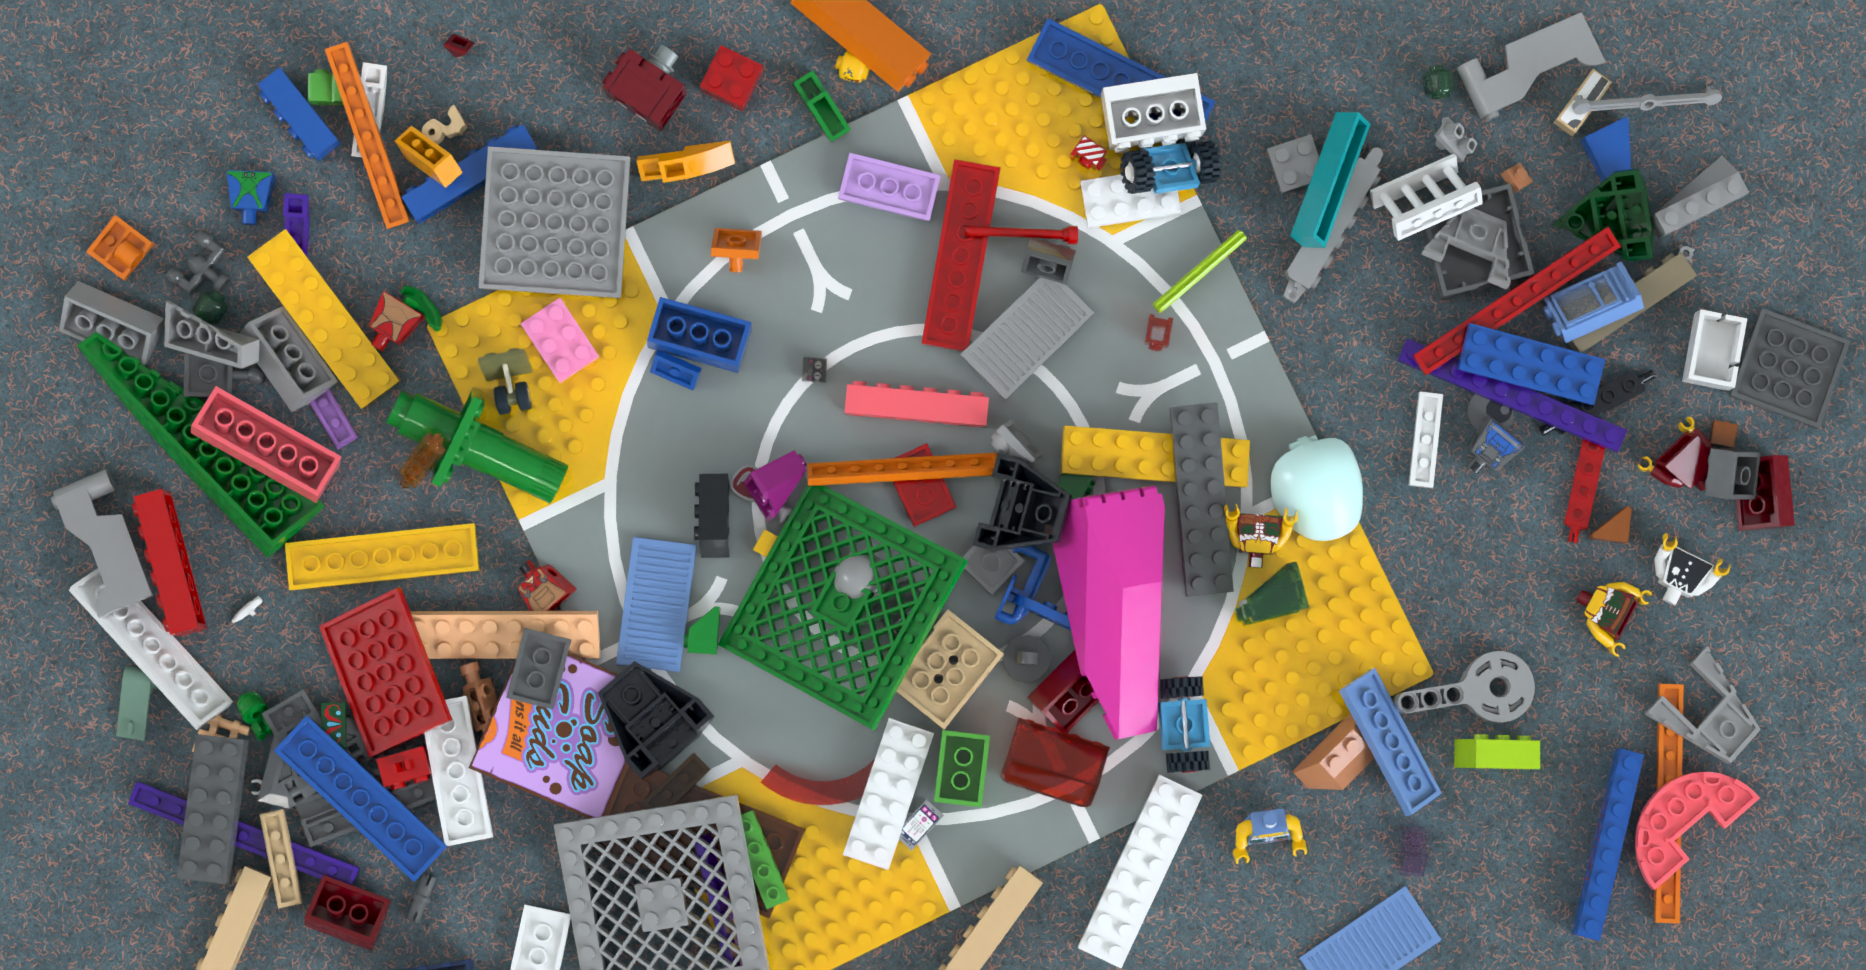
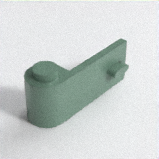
M127 665L123 673L116 736L144 741L147 730L150 695L158 687L138 666Z

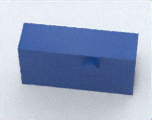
M660 297L647 338V347L739 373L752 330V324L746 320Z

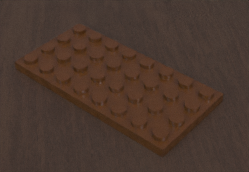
M625 763L605 815L647 809L642 802L670 775L658 770L641 780L633 769ZM695 785L676 804L723 796ZM739 802L741 815L754 810L782 880L785 882L805 828ZM702 825L689 827V829L697 834ZM706 828V830H705L704 833H703V834L710 833L711 839H714L715 836H716L714 833H712L711 831H709L707 828ZM679 829L666 832L675 837ZM683 832L678 841L688 848L693 838ZM656 833L645 834L644 836L652 841ZM634 836L621 839L629 844ZM662 836L656 842V845L664 851L670 844ZM639 839L633 846L641 854L648 847ZM611 840L601 841L599 843L603 845L605 848H607ZM718 841L716 849L721 852L720 841ZM617 843L611 849V852L619 858L625 851ZM676 846L669 853L678 861L684 854ZM694 846L692 851L697 854L696 848ZM651 850L646 858L656 865L661 856L654 850ZM629 853L624 861L636 865L638 859ZM687 856L683 865L693 871L697 862ZM666 859L660 866L668 874L675 867ZM642 863V865L640 866L644 869L652 871V869H650L644 863ZM723 863V865L721 866V868H722V873L726 876L725 868H724V863ZM700 868V869L698 870V872L696 873V875H698L700 878L703 879L702 872H701V868ZM678 870L674 877L682 876L684 883L688 876ZM753 877L759 914L770 919L774 907L766 909ZM693 879L688 885L697 890H700L702 887Z

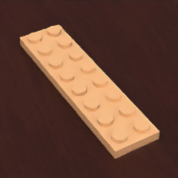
M410 611L429 659H516L524 628L571 639L568 653L576 657L600 658L601 656L598 611Z

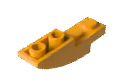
M731 141L685 146L683 151L638 156L636 160L641 182L662 179L663 183L704 175L735 164Z

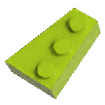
M1474 734V739H1454V768L1540 769V741L1531 740V736H1517V740H1510V735H1495L1494 740L1489 739V735Z

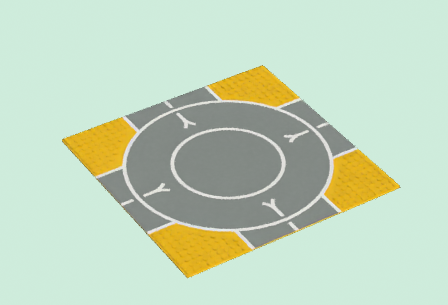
M1096 5L1059 23L1129 58L1103 5ZM1040 32L848 123L851 130L833 142H830L827 136L823 135L626 229L621 298L497 290L441 317L442 326L440 331L436 332L429 324L427 325V329L463 404L465 405L473 387L482 391L485 406L479 417L481 423L568 465L564 479L550 504L505 482H500L540 566L552 565L577 589L559 605L561 610L598 611L601 656L600 658H584L586 661L618 675L628 667L626 665H616L634 536L697 545L685 633L689 634V628L714 606H719L721 608L719 643L766 559L763 555L755 552L753 548L764 529L778 536L785 524H779L778 515L768 523L755 502H749L736 496L730 489L731 478L742 466L753 465L759 469L793 450L796 451L797 455L801 454L806 464L891 459L926 443L933 456L997 452L998 455L999 452L991 444L993 441L991 436L1004 423L1012 419L1043 453L1034 462L1027 464L1055 484H1058L1062 476L1060 470L1063 426L1171 434L1169 407L1216 402L1218 403L1221 438L1250 440L1248 487L1225 486L1228 511H1234L1236 508L1235 504H1237L1240 513L1281 516L1275 508L1271 494V474L1275 463L1281 456L1290 451L1289 444L1296 442V439L1304 436L1311 437L1316 434L1227 256L1162 313L1154 309L1153 303L1221 245L1194 189L1178 191L1181 214L1088 228L1080 182L1121 175V157L1126 152L1115 153V149L1109 150L1101 98L1027 62V58ZM1127 117L1126 121L1133 124L1135 119ZM1084 135L1107 151L1105 158L1108 160L1100 171L1084 168L1078 163L1079 159L1077 157L1074 160L1070 159L1071 152ZM1162 142L1154 143L1152 145L1153 147L1162 146ZM1134 146V147L1129 148V151L1142 150V149H1139L1138 146ZM849 153L941 175L930 222L839 200L838 196ZM954 159L1001 167L990 227L1062 230L1067 228L1068 225L1078 226L1077 245L1062 242V239L1045 240L1056 245H1067L1071 249L1076 250L1066 285L1094 314L1006 400L961 358V351L921 345ZM715 228L762 231L759 258H743V270L741 272L729 271V258L711 257V245ZM988 236L969 345L1040 278L1021 272L1030 238ZM660 297L751 322L752 330L739 373L678 356L675 357L702 368L694 390L650 373L657 350L647 347V338ZM561 298L599 355L598 359L562 383L557 380L521 325L522 322ZM513 348L525 349L533 372L512 376L514 391L516 383L524 381L527 383L532 408L521 411L518 405H513L509 414L500 415L495 403L494 388L505 386L508 392L506 379L486 381L478 363V358L484 357L488 353H504ZM807 359L826 361L825 382L806 381L808 376H812L813 365H810ZM852 381L867 382L866 386L876 387V383L890 384V388L899 389L900 385L913 386L915 391H923L925 387L936 388L937 393H947V390L961 391V395L969 396L970 392L984 393V397H989L986 428L845 415L847 384L852 385ZM1002 451L1001 453H999V454H1003V455H1008V456H1010L1008 453H1005V452H1003V451ZM807 471L784 503V507H795L808 483ZM728 473V545L730 558H701L699 540H694V526H699V518L694 516V505L699 504V497H695V482H699V474ZM992 475L943 478L957 508L916 527H913L893 482L884 481L824 486L963 557L973 547L978 523L990 524L1001 480L992 477ZM1093 477L1092 481L1096 483L1089 495L1085 493L1083 497L1135 488L1139 489L1153 485L1156 486L1158 494L1162 493L1165 506L1158 703L1178 701L1180 699H1161V679L1203 676L1204 696L1185 698H1188V700L1207 699L1210 747L1192 748V751L1189 752L1209 751L1210 770L1189 773H1167L1166 754L1185 751H1182V749L1162 750L1159 709L1157 731L1115 740L1102 716L1106 713L1100 701L1065 736L1034 706L1027 697L1075 650L1070 630L1028 612L1023 619L1011 625L994 619L1013 575H1017V578L1012 587L1023 591L1037 559L1026 554L1016 552L1025 562L993 595L964 569L929 631L930 633L935 624L949 609L1002 653H1004L1010 641L1025 635L1037 637L1045 643L1049 650L1050 664L1048 670L1043 677L1028 683L1016 681L1007 673L1002 656L944 729L947 731L990 736L982 807L934 802L943 729L897 692L894 694L875 731L719 645L717 655L688 653V648L683 647L680 672L647 668L699 698L715 716L694 742L659 771L671 775L695 752L711 769L696 784L697 786L722 796L737 794L740 803L805 828L784 882L790 900L776 905L770 919L760 915L770 970H832L995 890L998 886H1004L1008 881L1005 876L1013 866L1017 869L1020 864L1032 872L1137 821L1158 774L1196 792L1344 720L1350 714V711L1338 690L1370 669H1376L1390 697L1430 678L1433 675V670L1360 523L1358 522L1357 526L1350 533L1327 541L1308 539L1292 529L1290 538L1281 550L1275 551L1273 555L1263 556V568L1248 567L1249 554L1239 553V550L1233 547L1229 539L1234 592L1187 597L1185 596L1176 483ZM833 518L834 526L843 524ZM827 520L817 523L819 532L829 529ZM811 528V530H810L808 536L814 534L812 528ZM852 528L853 536L862 534L861 532ZM846 530L836 533L838 542L848 539ZM831 535L821 538L823 547L833 544ZM871 538L873 546L882 544ZM815 540L806 543L807 552L817 550ZM865 540L855 543L857 552L867 549ZM1053 543L1035 545L1034 547L1050 555L1051 563L1034 601L1041 604L1047 601L1057 606L1056 611L1065 614L1067 608ZM850 545L840 548L842 557L852 553ZM801 548L796 557L802 555ZM890 548L892 557L901 554ZM834 550L825 553L827 563L836 560ZM885 550L875 553L881 560L887 559ZM819 556L809 559L811 568L821 565ZM910 558L912 567L921 564ZM904 560L894 563L896 572L906 569ZM804 561L794 564L796 573L806 570ZM887 565L886 567H887L888 573H889V575H890L889 566ZM835 567L828 569L830 575ZM789 570L786 573L785 577L790 576ZM924 570L913 573L915 582L926 579ZM823 571L813 574L815 584L825 580ZM908 575L898 578V582L906 581ZM807 577L798 580L800 589L809 586ZM892 581L889 582L887 592L894 590ZM792 582L782 585L784 594L794 591ZM823 588L817 590L818 596ZM776 591V593H775V595H774L773 598H776V597L779 596V595H778V591ZM811 592L801 595L803 604L813 602ZM796 597L786 600L788 610L798 607ZM1006 600L1002 611L1012 615L1016 605ZM780 603L771 606L773 615L782 612ZM811 609L805 611L807 620L816 617L809 613ZM866 610L863 613L861 619L867 617ZM765 611V613H764V615L762 616L761 619H764V618L767 617L766 611ZM799 613L790 616L792 625L801 623ZM784 618L774 621L777 631L786 628ZM880 619L875 620L877 630L885 628ZM824 621L826 631L835 628ZM818 623L809 626L811 636L821 633ZM869 623L859 626L861 636L871 633ZM769 624L759 627L761 636L771 633ZM803 629L794 631L795 641L805 638ZM854 631L852 635L844 632L846 641L855 638ZM888 633L878 636L880 646L891 643ZM788 634L778 637L780 646L790 643ZM838 634L828 637L830 646L840 643ZM772 639L763 642L774 648ZM822 639L813 642L814 651L824 649ZM873 639L863 642L865 651L875 648ZM807 644L797 647L799 657L809 654ZM857 644L847 647L849 657L859 654ZM842 649L832 652L834 662L844 659ZM792 650L782 652L793 658ZM888 651L882 652L883 658L886 657ZM877 654L867 657L869 667L879 664ZM826 655L816 658L818 667L828 664ZM955 655L950 656L949 663L952 665L957 664L958 657ZM811 660L802 663L812 669ZM861 660L851 663L853 673L863 670ZM845 665L836 668L838 678L848 675ZM830 670L820 673L832 680ZM877 671L871 673L872 680L875 677ZM940 674L935 675V683H942L943 676ZM865 676L855 679L857 689L867 685ZM849 681L840 684L851 690ZM891 718L934 733L905 822L926 799L944 816L912 851L903 842L898 840L889 870L845 856L843 853L888 719ZM703 893L700 898L709 904L707 893ZM710 913L708 916V920L711 926L715 929L713 916Z

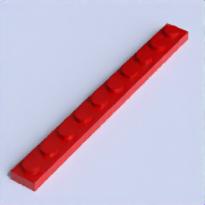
M1609 227L1604 228L1413 354V359L1422 373L1428 375L1461 353L1469 323L1496 330L1620 248V244Z

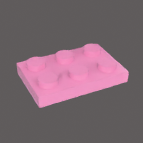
M561 298L521 323L560 383L599 358V355Z

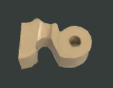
M453 105L448 111V116L451 119L449 125H443L436 119H431L425 123L421 133L436 144H440L445 136L449 139L462 136L468 127L457 107Z

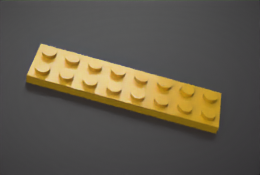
M287 229L280 232L248 256V259L361 409L400 382Z
M1063 426L1060 474L1176 483L1172 435ZM1221 438L1225 486L1248 487L1250 440Z
M475 523L285 543L290 591L480 571Z

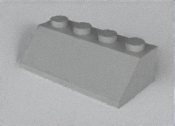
M77 281L65 295L59 331L81 341L97 332L122 348V352L139 359L140 363L146 367L161 335L164 318Z
M284 306L248 322L240 332V334L260 339L259 362L257 364L291 412L309 404L338 382Z

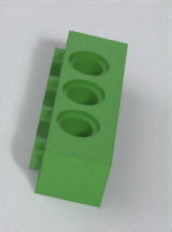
M754 810L742 814L752 875L765 907L769 909L790 900V897Z

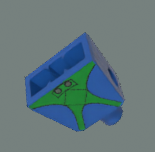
M227 170L231 208L234 211L242 212L243 225H256L257 212L268 213L276 175L272 172Z

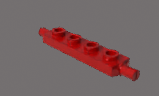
M1584 439L1582 440L1564 524L1570 528L1567 542L1572 543L1573 534H1575L1573 540L1575 544L1578 543L1580 530L1588 529L1605 448Z

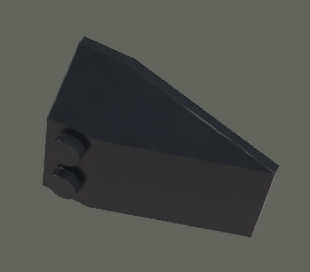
M998 453L992 477L1001 480L990 524L978 523L973 546L998 551L1060 542L1072 495L1021 459Z
M635 661L598 692L624 759L641 780L665 767L694 742L715 717L699 698Z

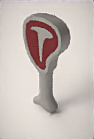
M753 465L742 466L736 471L730 481L731 491L736 496L749 502L755 501L743 482L751 472L758 469ZM782 506L777 513L779 524L785 523L786 518L790 516L793 510L792 507Z

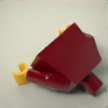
M1686 417L1690 427H1685L1682 422H1679L1678 428L1684 434L1655 461L1656 466L1652 465L1651 459L1647 456L1643 457V459L1649 463V466L1647 468H1643L1639 464L1637 466L1642 472L1650 471V475L1664 485L1675 488L1684 486L1689 489L1696 485L1702 491L1706 489L1705 481L1709 468L1708 457L1711 451V442L1699 428H1694V419Z

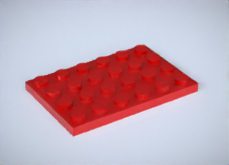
M395 588L319 626L370 758L376 757L453 720L401 588Z

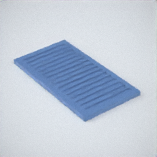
M633 537L616 665L629 666L635 661L645 668L680 672L697 545Z
M1404 886L1309 950L1299 959L1307 970H1398L1440 942L1442 938L1437 934L1407 887Z

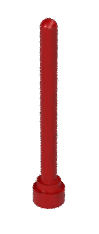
M1068 225L1067 228L1062 230L967 226L965 228V233L972 236L1062 239V242L1077 245L1078 226Z

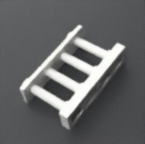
M1455 154L1370 190L1372 207L1376 209L1385 205L1394 217L1392 218L1393 233L1398 241L1483 203L1480 185L1474 182L1466 186L1457 175L1458 166ZM1448 178L1457 189L1447 195L1436 184V182ZM1427 187L1436 198L1426 204H1423L1415 191ZM1406 196L1415 209L1402 213L1394 201Z

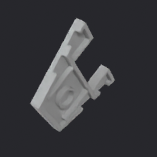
M1472 208L1451 217L1422 251L1421 255L1442 262L1448 244L1493 262L1487 282L1506 290L1510 285L1511 280L1508 277L1510 266L1509 259H1507V223Z

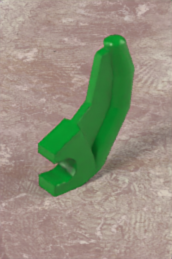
M404 285L400 291L401 295H406L403 303L414 310L417 308L423 313L429 326L436 332L440 331L442 318L438 308L424 292L415 287Z

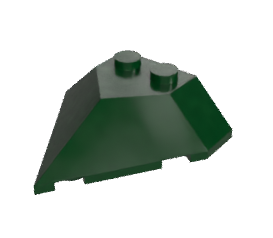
M1639 168L1614 171L1552 224L1559 229L1562 227L1574 233V236L1585 241L1604 228L1609 227L1621 246L1614 253L1621 255V258L1627 261L1653 259V222L1646 182Z

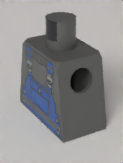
M1487 414L1469 443L1468 448L1476 456L1467 466L1477 474L1486 465L1498 471L1526 446Z

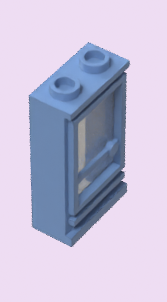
M1622 261L1613 268L1548 297H1544L1546 306L1542 308L1546 318L1553 320L1552 327L1557 337L1561 335L1564 342L1568 343L1644 308L1641 294Z

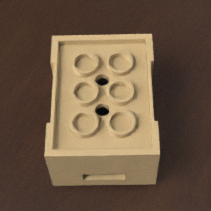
M947 609L925 638L896 692L944 730L1004 653ZM952 655L958 657V663L955 665L949 663V657ZM937 674L942 675V683H935L934 676Z

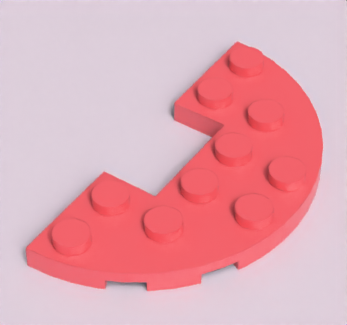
M1714 772L1685 774L1672 779L1660 787L1643 808L1635 834V851L1638 866L1651 890L1658 888L1690 860L1675 840L1707 812L1711 814L1721 828L1725 829L1759 800L1760 797L1741 781Z

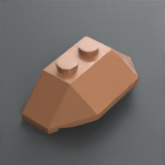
M1350 713L1292 772L1308 789L1344 790L1374 759V756Z

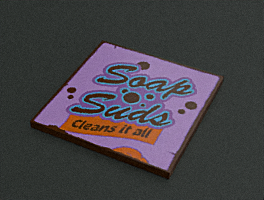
M568 653L554 709H549L506 698L515 665L514 662L468 768L586 818L604 816L626 761L598 692L617 677L618 674Z

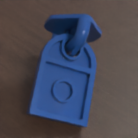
M1034 546L1013 548V553L1020 552L1037 559L1023 591L1012 587L1017 578V575H1013L994 619L1011 625L1019 622L1030 612L1071 631L1067 611L1063 614L1056 611L1057 606L1047 601H1044L1043 604L1034 601L1051 563L1050 555ZM1006 600L1016 605L1012 615L1002 611Z

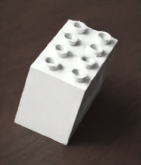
M1197 73L1104 87L1102 89L1101 101L1109 150L1115 149V153L1127 152L1129 148L1138 146L1139 149L1153 147L1152 144L1162 142V146L1176 144L1178 139H1185V142L1197 141L1206 130ZM1174 109L1182 113L1180 117L1173 114ZM1155 113V115H1158L1157 120L1150 118V114ZM1127 117L1135 119L1134 123L1130 124L1127 122Z

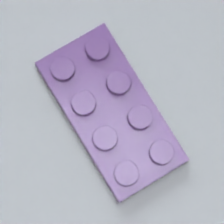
M849 153L838 199L930 222L941 175Z

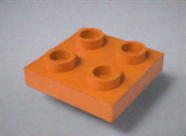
M114 215L86 252L122 280L126 281L154 244L118 216Z

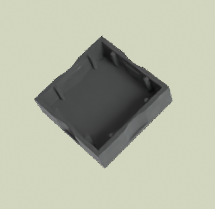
M1511 183L1482 190L1483 204L1474 207V209L1507 223V259H1509L1510 266L1508 277H1510L1511 282L1530 278L1535 273L1527 243L1520 230L1519 213ZM1449 219L1421 231L1425 246L1430 243ZM1448 244L1442 262L1428 257L1439 300L1497 286L1487 282L1493 264L1489 260Z

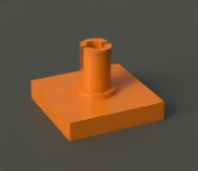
M715 228L711 245V257L729 258V271L741 272L743 270V258H759L762 231Z

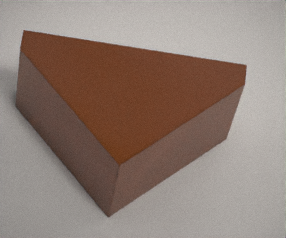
M1629 506L1621 509L1589 534V539L1620 544L1628 543L1632 509Z

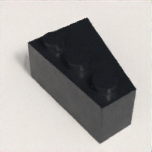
M728 473L699 474V482H695V497H699V504L694 505V516L699 518V526H694V540H699L701 558H730L728 545Z

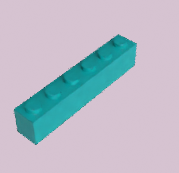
M1336 112L1290 235L1302 247L1325 248L1371 125L1359 112Z

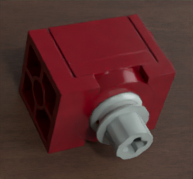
M661 45L655 55L649 54V59L645 60L629 48L627 53H621L616 61L618 66L613 73L611 71L608 72L602 82L606 96L661 132L687 95L684 84L669 75L674 72L672 66L677 60L678 55L666 46Z

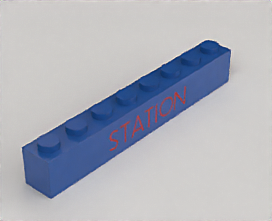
M1615 749L1572 929V934L1597 941L1601 939L1644 754L1625 749Z

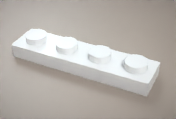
M1418 392L1408 486L1433 488L1443 394Z

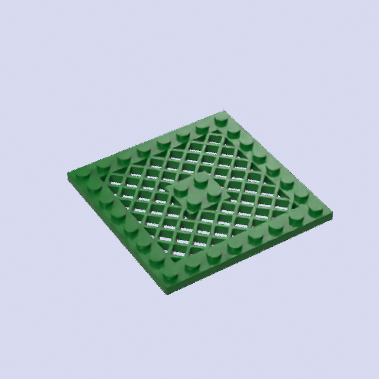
M807 483L717 645L875 731L968 561L824 485L808 486ZM833 518L843 524L834 526ZM827 520L829 529L819 532L817 523ZM811 528H812L814 534L808 536V534H809V532H810V530H811ZM852 528L861 532L862 534L853 536ZM846 530L848 539L838 542L836 533ZM831 535L833 544L823 547L821 538ZM871 538L882 544L873 546ZM815 540L817 550L807 552L806 543ZM865 540L867 549L857 552L855 543ZM850 545L852 554L842 557L840 548ZM801 548L802 555L796 557ZM890 548L901 554L892 557ZM834 550L836 560L827 563L825 553ZM885 550L887 559L876 562L875 553ZM869 555L871 561L869 566L873 569L875 580L870 581L867 586L876 585L879 596L873 597L874 593L866 588L861 590V592L865 593L864 596L855 599L849 598L844 593H839L834 585L836 572L832 571L830 575L828 569L836 567L837 564L839 566L841 561L849 557ZM819 556L821 565L811 568L809 559ZM910 558L921 564L912 567ZM904 560L906 569L896 572L894 563ZM804 561L806 570L796 573L794 564ZM888 565L890 575L880 578L877 568ZM789 570L790 576L785 577L786 573ZM924 570L926 579L915 582L913 573ZM823 571L825 580L815 584L813 574ZM908 575L910 585L900 588L898 578ZM807 577L809 586L800 589L798 580ZM892 581L894 590L884 593L882 584ZM792 582L794 591L784 594L782 585ZM924 587L919 595L917 589ZM823 588L818 596L817 590ZM776 591H778V595H779V596L776 597V598H773L774 595H775V593H776ZM912 591L914 601L904 604L902 594ZM811 592L813 602L803 604L801 595ZM896 596L898 606L888 609L886 600ZM796 597L798 607L788 610L786 600ZM881 602L883 611L873 614L871 605ZM780 603L782 612L773 615L771 606ZM912 608L907 617L906 610ZM811 609L809 613L816 617L807 620L805 611ZM866 610L867 617L861 619L863 613ZM765 611H766L767 617L764 618V619H761L762 616L764 615ZM900 612L902 622L892 625L890 615ZM799 613L801 623L792 625L790 616ZM784 618L786 628L777 631L774 621ZM885 618L887 627L877 630L875 620ZM824 621L835 628L826 631ZM818 623L821 633L811 636L809 626ZM869 623L871 633L861 636L859 626ZM769 624L771 633L761 636L759 627ZM803 629L805 638L795 641L794 631ZM901 629L895 638L894 631ZM854 631L855 638L846 641L844 632L852 635ZM888 633L891 643L880 646L878 636ZM788 634L790 643L780 646L778 637ZM838 634L840 643L830 646L828 637ZM772 639L774 648L763 642ZM822 639L824 649L814 651L813 642ZM873 639L875 648L865 651L863 642ZM807 644L809 654L799 657L797 647ZM857 644L859 654L849 657L847 647ZM842 649L844 659L834 662L832 652ZM792 650L793 658L782 652ZM888 651L886 657L883 658L882 652ZM877 654L879 664L869 667L867 657ZM826 655L828 664L818 667L816 658ZM811 660L812 669L802 663ZM861 660L863 670L853 673L851 663ZM845 665L848 675L838 678L836 668ZM830 670L832 680L820 673ZM877 671L875 677L872 680L871 673ZM865 676L867 685L857 689L855 679ZM849 681L851 690L840 684Z

